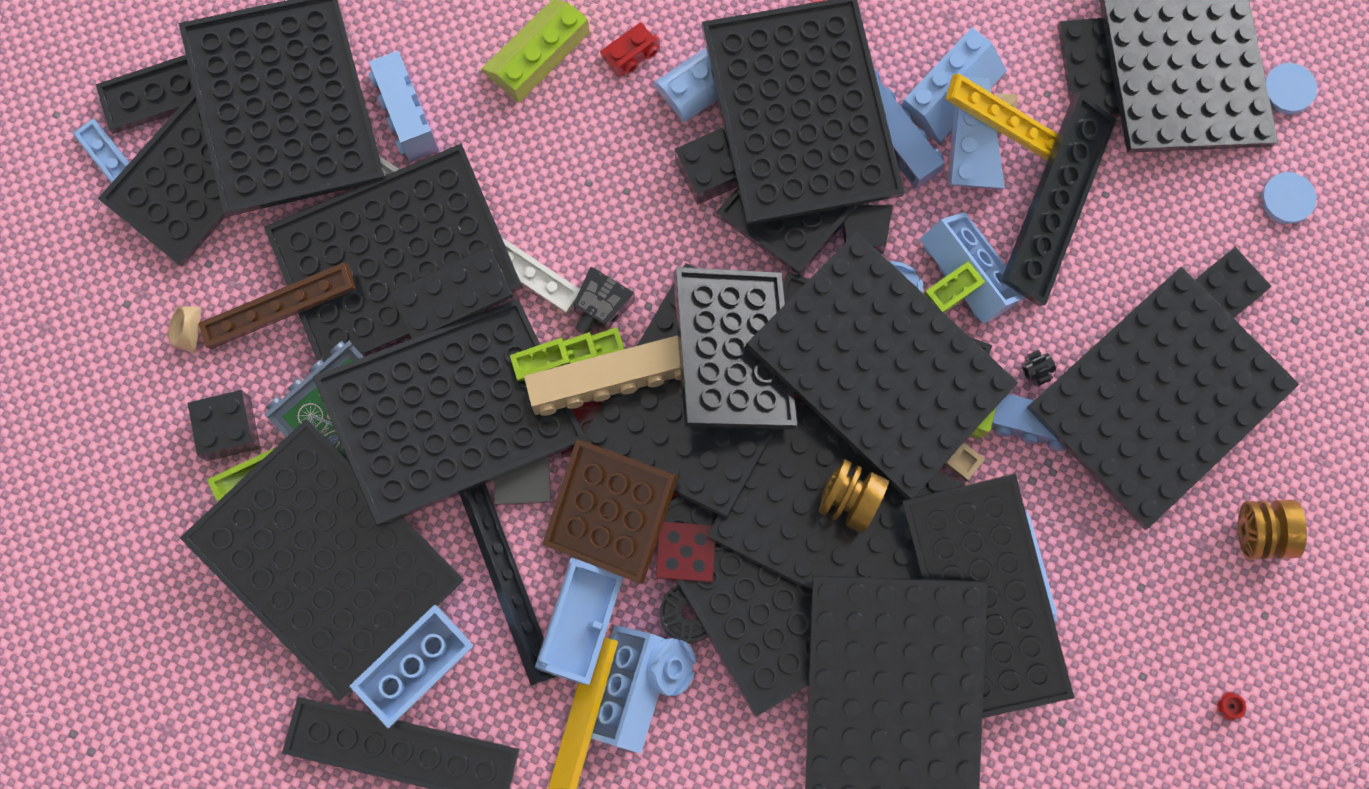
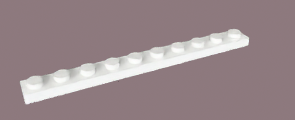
M379 156L384 176L399 170V168ZM502 238L521 284L568 314L574 305L580 289Z

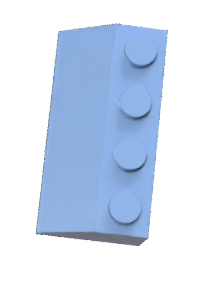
M971 27L904 99L901 108H906L911 114L912 122L922 128L938 144H941L953 130L955 105L945 100L952 75L959 73L962 76L989 78L992 89L1004 76L1007 69L993 44Z
M966 212L941 219L920 238L924 245V250L935 259L940 266L941 273L945 277L969 261L985 281L981 287L965 298V301L971 307L974 317L983 324L998 318L1026 299V297L1001 281L1006 269L1005 263Z
M434 605L362 673L350 687L385 726L390 728L459 662L474 645L443 610Z
M614 625L610 639L618 641L591 739L641 754L659 693L650 686L647 678V665L650 654L655 646L665 639L651 633Z

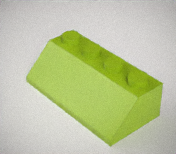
M551 0L481 68V71L516 102L520 103L590 34L588 19L570 3Z

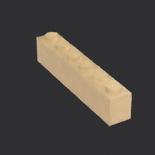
M678 335L525 375L524 378L531 407L535 415L547 416L555 413L557 409L564 407L569 409L578 408L583 405V402L591 400L604 401L609 399L610 395L617 393L631 394L640 387H657L662 385L665 380L674 378L681 380Z

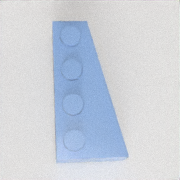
M399 51L369 61L372 71L368 72L373 87L379 86L381 94L377 95L382 109H388L390 116L386 117L391 132H397L399 139L395 140L400 154H406L409 162L438 152L439 149Z
M964 76L991 93L989 78ZM955 106L947 185L996 190L1004 189L997 130Z

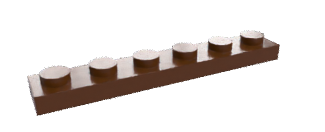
M343 262L198 324L206 348L213 349L356 290L348 264Z

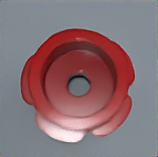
M1227 692L1218 701L1217 708L1223 714V718L1234 721L1236 718L1241 719L1244 716L1246 703L1240 695ZM1230 704L1234 705L1233 709L1229 708Z

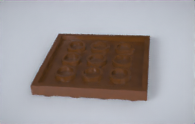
M576 439L542 545L638 584L644 583L679 476L590 442Z

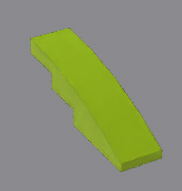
M967 261L927 289L924 295L946 314L981 287L985 281Z
M615 327L595 335H591L589 332L565 341L561 337L512 354L510 358L519 382L525 380V375L624 350L625 347L619 329Z

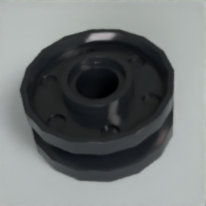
M676 585L663 598L660 606V623L670 638L682 640L688 644H696L706 639L707 635L697 618L687 620L682 616V609L690 606L678 585Z

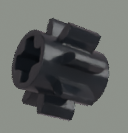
M1040 350L1027 354V357H1025L1026 362L1021 365L1025 378L1029 382L1036 380L1038 386L1049 382L1053 378L1051 373L1056 372V366L1050 354L1041 355Z

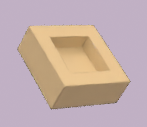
M963 443L945 465L967 482L985 458L966 443Z

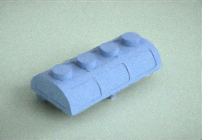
M706 46L653 82V86L683 123H686L718 100Z
M570 558L537 658L536 669L584 685L590 684L623 577L594 565Z

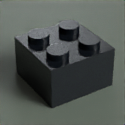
M723 127L674 149L675 162L697 205L737 188Z
M243 390L187 403L196 453L203 460L212 461L261 449L251 397Z

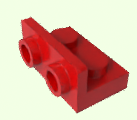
M640 22L600 51V55L620 78L624 74H630L635 71L638 64L645 59L653 58L660 49V38L657 34L653 36L643 23Z

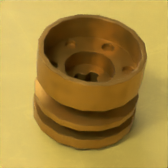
M844 459L841 465L833 471L825 486L819 513L826 515L831 506L834 505L835 509L831 518L837 520L842 512L846 511L848 515L845 525L863 534L882 501L889 481L872 472L866 477L864 482L860 481L859 477L862 467L858 465L853 470L851 476H849L847 473L851 462Z
M1295 499L1272 501L1271 505L1266 500L1257 501V503L1255 501L1243 502L1238 514V535L1244 556L1248 560L1271 559L1273 554L1278 559L1301 558L1307 544V525L1300 503Z

